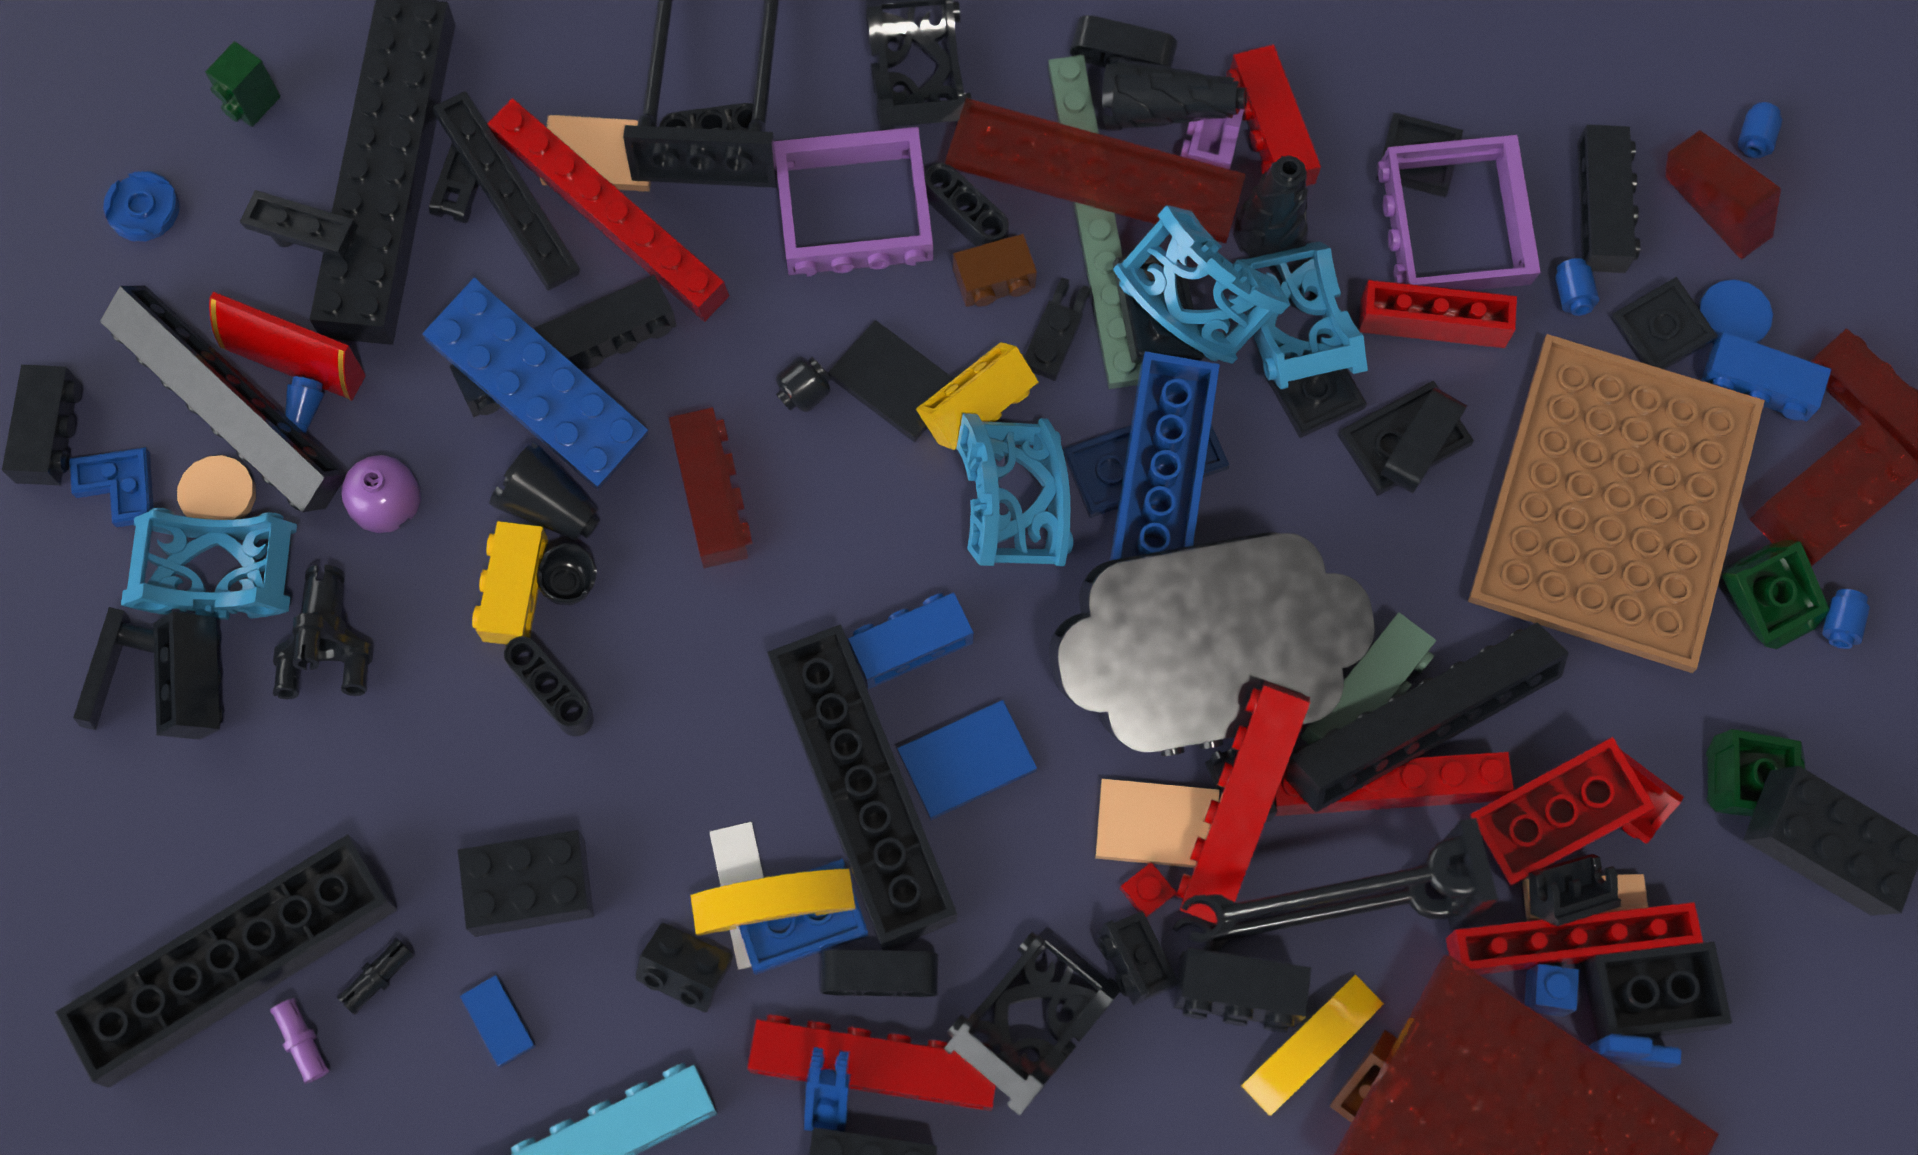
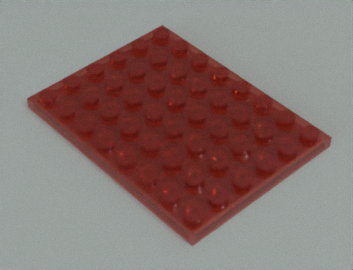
M1444 955L1334 1155H1709L1719 1134L1452 956Z

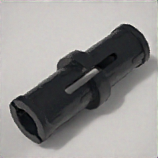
M395 938L394 942L371 964L367 962L362 967L363 972L341 994L336 996L354 1015L381 988L385 990L390 985L388 981L415 956L399 939Z

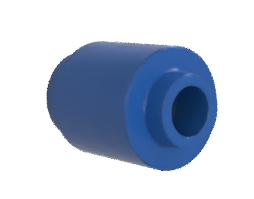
M1762 102L1755 104L1747 112L1739 136L1738 147L1748 157L1762 158L1773 153L1783 122L1781 111L1777 106Z
M1580 258L1566 260L1557 266L1555 281L1563 311L1572 313L1574 316L1590 313L1599 303V296L1591 267L1586 264L1584 259Z
M1840 589L1836 591L1835 597L1830 599V611L1826 616L1822 635L1829 640L1830 645L1841 649H1850L1853 645L1862 643L1870 606L1867 604L1868 597L1864 593L1851 589Z

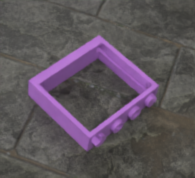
M918 127L774 141L788 275L807 273V277L817 272L833 271L835 273H847L854 268L884 269L889 265L903 263L916 266V262L933 260V240ZM910 158L920 236L796 248L788 170Z
M1517 135L1388 147L1382 160L1378 162L1377 169L1380 183H1385L1386 195L1383 197V211L1385 217H1390L1392 229L1388 232V243L1390 250L1395 251L1397 264L1394 265L1395 283L1473 291L1531 285L1541 272ZM1496 160L1514 268L1416 278L1399 169Z

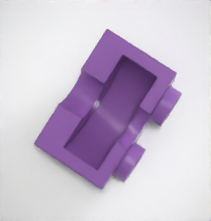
M1240 109L1238 115H1233V118L1203 119L1189 122L1187 134L1193 135L1192 141H1184L1180 161L1229 171L1244 109Z

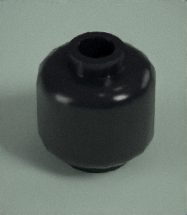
M797 357L777 375L776 382L781 390L776 395L790 411L796 406L801 411L809 412L830 393L831 388L828 382L832 378L814 357L808 360L804 357Z

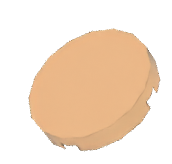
M223 455L208 456L193 463L183 473L177 486V501L183 514L190 518L236 520L242 517L244 519L250 513L256 500V484L248 469L236 459Z

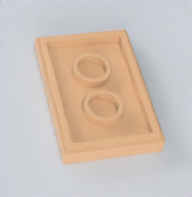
M548 115L547 128L618 190L650 192L651 182L632 181L623 139L625 125L638 126L639 120ZM540 178V181H541L542 185H547V184Z
M1102 779L1095 859L1148 864L1152 862L1158 865L1194 868L1196 861L1191 860L1190 856L1197 837L1205 839L1210 824L1203 821L1211 800L1219 802V790Z

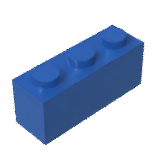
M1723 331L1711 347L1701 381L1765 400L1763 408L1780 412L1791 420L1807 422L1821 406L1831 369Z
M953 592L946 596L943 593H939L926 599L923 602V606L909 611L906 608L891 614L887 622L875 627L873 624H867L853 632V636L848 638V643L861 676L869 690L973 644L974 632L955 593Z

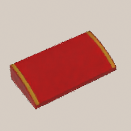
M212 292L209 298L210 320L213 334L220 348L289 376H299L318 381L323 384L322 389L353 401L366 375L349 345Z

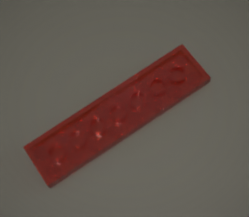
M969 98L965 99L945 163L956 170L1157 224L1160 220L1157 215L1166 205L1189 210L1194 213L1206 231L1216 241L1227 243L1246 174Z

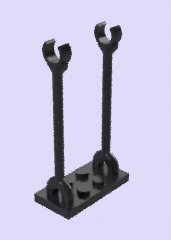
M658 0L643 115L639 118L638 126L625 125L623 139L632 181L776 188L777 167L773 132H765L779 0H765L753 112L748 131L725 130L723 128L698 129L685 126L656 127L673 1Z
M1477 818L1459 821L1443 841L1438 842L1430 850L1426 863L1415 868L1239 903L1231 901L1220 894L1195 895L1188 898L1181 908L1186 911L1195 904L1209 906L1216 915L1217 924L1196 916H1187L1180 919L1173 926V929L1178 931L1186 925L1197 926L1204 933L1192 931L1188 939L1194 942H1206L1202 950L1219 952L1222 946L1230 939L1410 904L1411 908L1419 915L1428 919L1448 918L1450 929L1457 930L1468 927L1498 900ZM1430 882L1442 894L1443 899L1433 900L1429 898L1425 892L1426 883ZM1405 887L1404 889L1239 921L1240 919ZM1183 951L1182 954L1180 955V957H1179L1180 959H1181V958L1183 957V955L1185 954V951Z

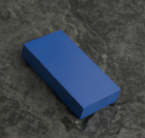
M496 975L460 996L499 1068L536 1047Z

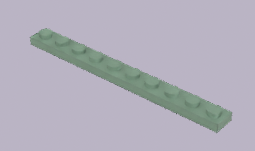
M1084 56L1048 60V71L1089 288H1091L1090 293L1108 389L1138 385L1141 363L1131 362L1113 270L1114 260L1117 257L1123 256Z

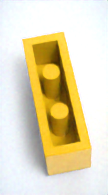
M1000 342L916 408V411L937 443L954 450L957 446L963 413L977 414L982 421L996 422L1002 416L1001 412L1011 404L1024 400L1030 394V389L1039 382L1017 346Z
M497 521L495 534H489L486 547L487 556H490L488 570H482L479 582L480 592H483L481 606H475L472 617V626L476 629L483 642L507 645L516 637L524 636L530 638L539 593L537 571L548 545V537L543 527Z

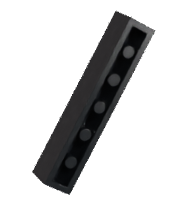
M654 274L533 329L578 369H591L601 364L609 356L633 350L640 342L649 338L665 336L677 325L674 312ZM453 364L449 366L473 417L492 414L501 407Z

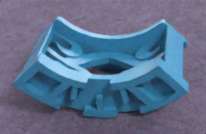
M1166 205L1157 215L1160 219L1129 256L1122 263H1117L1113 268L1120 279L1119 285L1127 295L1134 297L1157 322L1180 340L1202 352L1212 361L1221 360L1233 364L1238 358L1236 353L1273 313L1282 314L1291 304L1273 276L1261 273L1239 259L1232 264L1217 251L1222 246L1206 231L1192 211ZM1170 234L1172 238L1166 252L1159 245ZM1151 254L1164 265V268L1156 263L1149 265L1147 271L1154 275L1155 281L1153 282L1150 281L1143 269L1140 268ZM1190 256L1198 266L1195 268L1187 267L1188 261L1186 257ZM1176 274L1186 279H1199L1208 274L1216 280L1213 296L1219 308L1209 310L1182 308L1177 292ZM1229 289L1236 295H1230L1229 299L1227 300L1223 294V290ZM1251 308V310L1246 315L1243 313ZM1231 318L1237 322V325L1228 333L1230 328V321L1228 319ZM1216 329H1223L1227 335L1225 336L1222 332L1217 331Z
M1318 241L1306 244L1304 247L1249 259H1240V261L1253 269L1276 265L1283 280L1280 287L1287 299L1291 298L1295 306L1307 314L1323 316V319L1318 321L1310 330L1308 342L1289 336L1275 327L1279 316L1278 313H1273L1253 336L1262 357L1264 372L1268 381L1273 380L1280 389L1288 388V381L1348 368L1353 374L1368 371L1364 336L1354 325L1348 311L1341 312L1335 300L1336 297H1340L1341 292L1329 246ZM1308 258L1306 263L1298 267L1292 274L1290 273L1286 262ZM1266 273V275L1273 276L1279 284L1278 279L1273 274ZM1312 291L1316 294L1317 298L1313 301H1308L1305 299V294ZM1319 334H1328L1330 338L1321 337L1320 344L1317 343L1316 339Z
M963 413L956 449L964 462L968 481H975L977 499L970 500L971 515L968 551L977 563L982 566H994V563L1055 564L1056 566H1065L1067 554L1071 553L1073 548V535L1070 532L1069 478L1061 446L1060 433L1055 431L1048 419L1040 418L1038 424L982 421L977 414ZM1005 456L1004 466H997L995 459L1000 462ZM1015 462L1032 473L1043 487L1035 502L1024 513H1022V508L1016 497L1006 489L1000 488L998 480L1004 478L1013 469ZM1000 503L1005 504L1009 509L1005 515L999 514ZM1027 527L1029 538L1034 543L1041 539L1040 528L1043 527L1047 530L1045 549H1027L1025 535ZM1014 537L1015 548H997L998 543Z
M152 508L149 512L134 518V526L136 528L127 589L122 592L121 606L163 615L171 613L172 609H180V612L190 610L195 611V615L216 617V619L229 620L230 613L237 614V612L246 613L250 619L289 612L290 597L284 595L290 537L291 534L296 533L297 524L286 521L282 515L272 512H265L260 514V516L246 519L210 520L174 515L171 510L164 508ZM152 531L174 536L173 541L169 544L162 543L157 539L160 548L169 555L167 559L149 553ZM187 537L196 539L188 542ZM260 539H269L268 547L266 543L261 547H256V544ZM237 540H244L243 544L241 545ZM218 545L229 552L242 567L227 574L218 583L215 592H206L205 586L198 575L184 565L201 553ZM267 552L266 559H263L259 562H255V560L262 558ZM149 561L158 568L147 584L145 583L147 562ZM265 571L264 581L261 575V572ZM176 574L192 581V586L189 590H177L178 585L184 582L181 578L176 577ZM239 580V583L242 585L241 591L230 592L231 585Z

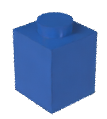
M1537 964L1526 971L1524 1011L1561 1017L1576 1011L1579 970Z

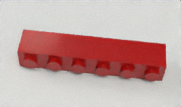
M1264 681L1261 690L1253 688L1246 707V711L1252 713L1247 727L1239 725L1231 747L1238 750L1233 765L1225 763L1217 784L1224 787L1219 802L1215 800L1210 802L1203 821L1210 824L1205 839L1197 837L1190 856L1191 860L1196 861L1191 876L1183 874L1176 896L1182 898L1181 911L1217 924L1216 915L1209 906L1195 904L1185 911L1181 908L1183 903L1195 895L1212 894L1223 895L1235 902L1310 706V697L1268 681Z
M1498 752L1414 758L1317 813L1493 802L1514 791L1509 753ZM1286 766L1273 800L1278 810L1275 816L1316 814L1286 780L1288 766Z
M1695 902L1599 913L1560 926H1555L1544 920L1458 929L1446 937L1452 976L1456 978L1531 969L1537 964L1559 966L1583 963L1595 955L1703 943Z
M767 1015L766 1021L756 1019L747 1068L751 1074L807 1082L814 1047L823 1048L825 1058L822 1070H835L839 1052L847 1051L850 1052L847 1073L850 1074L849 1089L992 1112L996 1085L956 1051H953L951 1054L947 1053L944 1048L948 1042L928 1040L927 1046L911 1044V1037L899 1034H888L887 1040L872 1038L871 1031L861 1028L848 1027L847 1033L830 1031L831 1025L823 1022L807 1021V1026L802 1027L790 1025L791 1018L779 1015Z

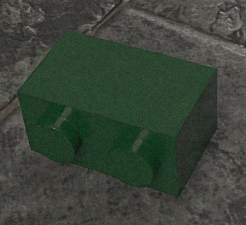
M235 41L205 71L212 84L211 92L223 103L221 106L222 111L235 122L241 119L253 127L281 98L263 61Z

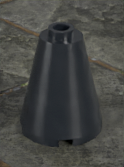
M532 442L531 446L525 447L504 474L506 477L503 482L504 490L497 486L489 502L496 509L576 541L581 536L588 539L600 522L595 517L598 512L596 506L541 446L535 442Z

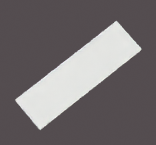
M752 822L709 831L721 886L764 878ZM736 926L737 929L730 930L739 970L752 966L739 926Z

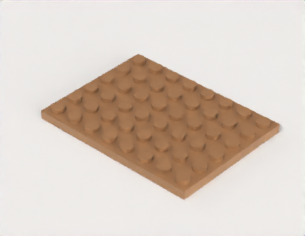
M1546 334L1468 602L1532 623L1538 622L1540 625L1693 673L1698 667L1765 400Z

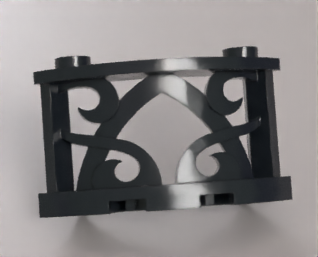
M865 0L868 44L871 47V56H877V63H871L873 89L874 93H876V110L880 131L893 130L895 126L958 121L959 127L967 126L966 115L972 114V98L970 92L965 93L958 59L955 23L960 22L959 1ZM940 6L942 20L938 26H932L929 23L930 12L923 16L921 28L914 24L916 7ZM909 8L907 20L891 13L882 12V10ZM900 35L905 37L904 44L899 51L889 49L888 44L894 41L899 46ZM945 36H946L947 53H946L945 50L937 43V42L941 41L942 39H944ZM912 42L925 50L939 65L934 76L920 89L908 76L898 72H888V68L895 67L906 59ZM949 75L952 87L943 85ZM902 85L906 87L911 94L907 96L906 89H904V91L902 92H895L893 89L896 86ZM945 97L950 100L941 101L940 98Z
M1048 927L1038 936L1033 931L1027 936L1017 949L1022 956L969 1018L962 1014L947 1032L952 1039L944 1048L949 1054L956 1051L1008 1095L1011 1100L1007 1105L1018 1115H1021L1076 1048L1070 1042L1074 1037L1080 1042L1120 993L1117 983L1112 978L1108 980L1057 938ZM1045 949L1051 951L1067 965L1060 982H1051L1055 973L1053 961L1050 962L1046 972H1039L1035 968L1037 957ZM1075 971L1098 992L1079 985L1069 984L1073 972ZM1022 972L1026 985L1008 989ZM1051 999L1046 1010V1023L1049 1032L1057 1041V1044L1054 1046L1038 1038H1025L1013 1044L1008 1024L1009 1005L1027 1000ZM1060 1000L1066 1001L1060 1012H1070L1072 1018L1069 1022L1064 1023L1057 1019L1056 1010ZM994 1006L993 1023L982 1020ZM983 1033L988 1041L982 1043L973 1034ZM999 1046L1000 1053L997 1055L990 1050ZM1024 1049H1032L1037 1053L1038 1061H1030L1027 1057V1052L1022 1054L1020 1058L1017 1053Z

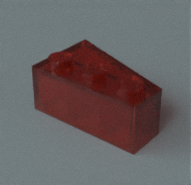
M1701 130L1668 152L1665 177L1741 260L1773 237L1781 193L1779 186Z

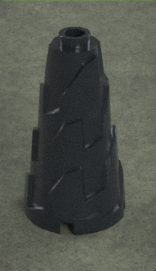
M1123 57L1109 58L1111 64L1106 65L1103 80L1102 107L1112 109V116H1103L1105 127L1109 131H1120L1125 128L1165 126L1172 123H1187L1203 119L1233 118V115H1238L1240 109H1246L1247 87H1241L1240 81H1234L1233 77L1204 75L1160 64L1125 60Z
M1281 156L1280 159L1272 163L1268 171H1265L1259 184L1253 188L1249 199L1243 203L1236 218L1234 236L1241 253L1244 249L1249 254V258L1303 247L1308 235L1306 221L1308 205L1307 171L1304 163L1297 157Z

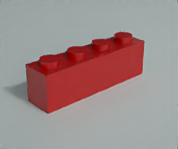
M1274 44L1234 54L1230 70H1227V77H1233L1234 81H1240L1241 87H1247V106L1244 109L1242 121L1248 122L1251 130L1249 137L1254 152H1259L1261 156L1262 175L1281 156L1289 155L1297 157L1304 163L1307 171L1306 186L1316 184L1321 165Z
M1368 280L1360 300L1359 331L1361 333L1505 348L1516 329L1517 296Z

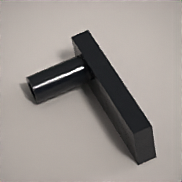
M257 190L254 191L240 220L245 229L271 236L280 247H289L294 243L340 258L344 257L358 228L353 219Z
M108 608L73 719L80 727L96 730L122 647L125 646L154 653L153 629L130 624L131 620L124 610Z

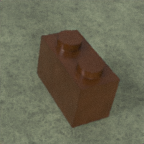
M1024 234L953 253V271L966 307L972 305L978 307L987 306L998 298L1008 295L1012 297L1022 296L1036 287L1037 271Z

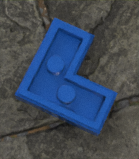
M146 447L70 459L72 495L75 498L110 493L112 524L116 528L134 525L135 517L147 513L150 509L154 508L150 452Z
M1611 1034L1588 1046V1060L1670 1069L1681 1064V1050L1677 1047L1652 1045V1040H1649V1038Z

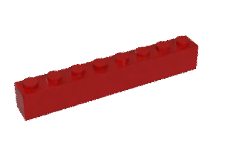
M512 98L487 123L495 138L503 147L541 178L551 189L651 276L655 274L658 282L701 320L705 322L727 300L729 293L721 278L516 100Z

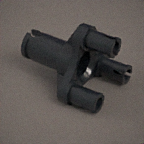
M313 565L305 571L306 581L304 583L302 613L294 617L293 635L285 642L277 645L273 653V664L276 666L273 695H278L280 699H294L298 697L300 669L307 670V663H310V669L314 670L319 667V661H342L344 663L343 683L341 685V691L344 694L360 696L367 692L368 665L372 662L373 646L348 630L345 621L341 618L344 572L335 566L324 565L325 574L323 580L318 579L319 569L317 565Z

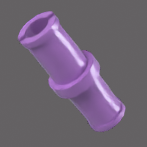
M292 998L274 1006L270 1012L274 1016L286 1041L283 1043L285 1051L292 1053L304 1078L303 1081L307 1084L325 1076L330 1071L326 1067L314 1042L317 1038L314 1030L308 1029L297 1007L295 998Z

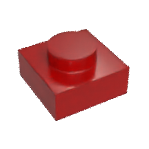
M1152 862L1120 886V890L1138 912L1143 911L1146 918L1176 895V891Z

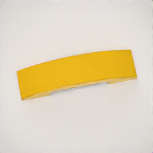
M849 869L820 870L772 876L725 885L691 895L697 936L737 929L736 926L812 913L818 916L856 909Z
M1355 974L1255 1071L1241 1087L1271 1116L1384 1003Z

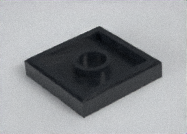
M1394 112L1381 160L1388 147L1458 141L1462 138L1463 130ZM1455 164L1399 169L1401 185L1446 198Z
M1677 277L1616 311L1611 317L1641 363L1664 370L1714 342L1718 337Z
M1347 368L1288 381V388L1280 389L1273 380L1268 381L1299 438L1365 409L1367 405Z

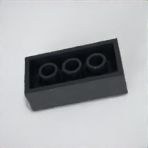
M1799 765L1769 771L1743 841L1869 915L1902 913L1918 869V836Z

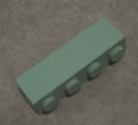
M1398 612L1344 680L1343 693L1335 709L1326 717L1311 722L1301 738L1311 745L1322 739L1330 730L1342 728L1350 724L1362 713L1376 710L1397 694H1405L1412 685L1406 679L1414 669L1421 674L1435 656L1429 650L1436 642V639Z

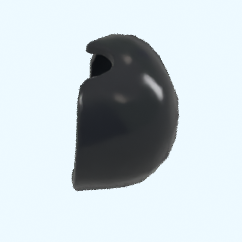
M563 543L549 549L544 554L537 571V583L543 596L554 604L572 606L587 598L595 584L597 568L588 551L579 545Z

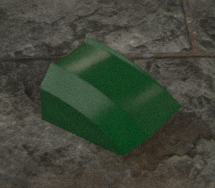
M1783 540L1763 546L1762 549L1731 565L1725 566L1721 572L1722 578L1738 609L1765 647L1778 649L1813 631L1830 611L1801 541Z
M1735 729L1715 735L1706 752L1708 757V796L1706 801L1715 812L1752 817L1770 770L1798 765L1806 770L1802 742Z

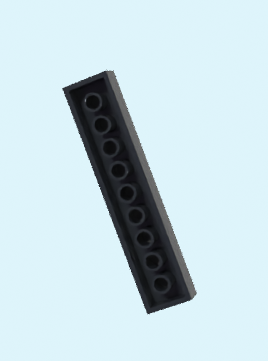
M375 0L331 212L353 219L358 228L343 258L323 252L309 319L317 333L331 339L394 344L437 118L433 113V106L441 102L456 25L447 1Z

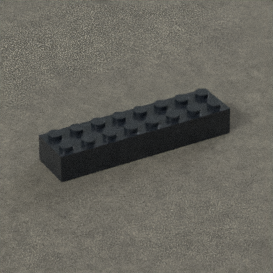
M841 624L768 651L770 666L881 949L883 951L956 923L957 911Z
M347 834L55 1011L92 1083L109 1088L397 911V908L360 845Z

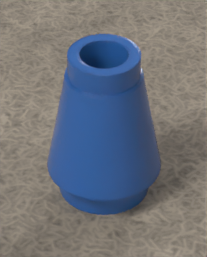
M294 376L292 383L287 384L285 416L304 434H307L308 427L325 395L321 392L323 384L309 378Z

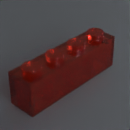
M1846 328L1820 351L1811 362L1831 369L1826 391L1915 473L1918 470V390L1905 383L1895 373L1890 364L1877 357L1867 347L1862 338L1854 335Z
M713 407L669 417L703 568L747 559L746 545H751L753 542L748 522L740 523L737 512L745 508L740 487L732 489L729 476L737 474L732 453L724 454L721 442L729 441L724 419L716 420Z

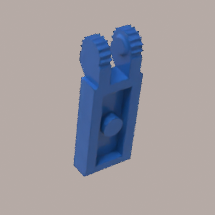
M814 1047L811 1068H809L806 1082L804 1130L813 1131V1127L845 1132L850 1087V1074H847L850 1052H839L835 1070H822L825 1058L823 1048Z

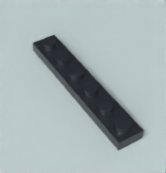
M464 91L433 106L434 115L547 291L578 276L580 268L467 92Z

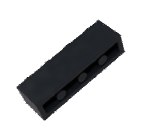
M1587 124L1577 142L1581 258L1586 261V264L1591 267L1593 272L1626 273L1632 262L1638 259L1640 253V240L1635 238L1634 229L1638 223L1639 209L1637 205H1633V195L1637 188V174L1632 173L1636 143L1631 141L1630 126Z

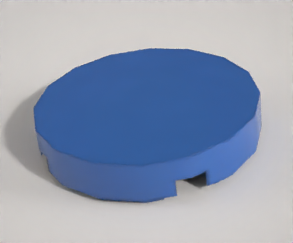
M136 171L127 174L128 178L122 181L118 179L113 183L104 197L103 211L109 225L119 236L131 241H149L162 236L172 228L179 215L180 202L175 189L163 176L151 171Z
M1735 279L1720 281L1710 287L1699 302L1698 308L1717 334V339L1724 331L1759 344L1771 328L1773 312L1770 302L1760 289L1748 282Z

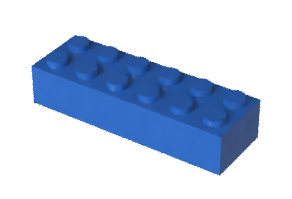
M473 278L422 333L425 340L597 491L601 489L648 436L649 430L476 278Z
M1151 352L1144 353L1138 378L1110 560L1193 545L1220 364Z

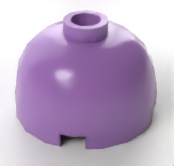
M386 455L369 456L355 463L346 473L341 486L343 505L350 518L362 529L375 533L393 532L399 529L400 524L404 523L408 518L411 520L415 516L421 502L420 486L412 471L398 459Z

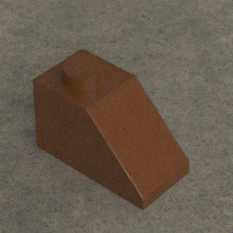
M1385 1029L1360 1060L1331 1102L1330 1107L1364 1131L1407 1078L1419 1054Z

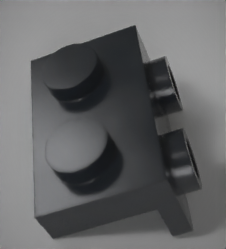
M1143 911L1115 923L1113 920H1110L1103 924L1097 938L1099 949L1106 960L1111 959L1117 972L1115 975L1117 986L1123 996H1129L1133 1006L1178 985L1179 982Z
M661 922L640 955L635 979L651 990L660 991L679 1000L687 1007L707 1012L711 1006L716 989L732 964L734 955Z

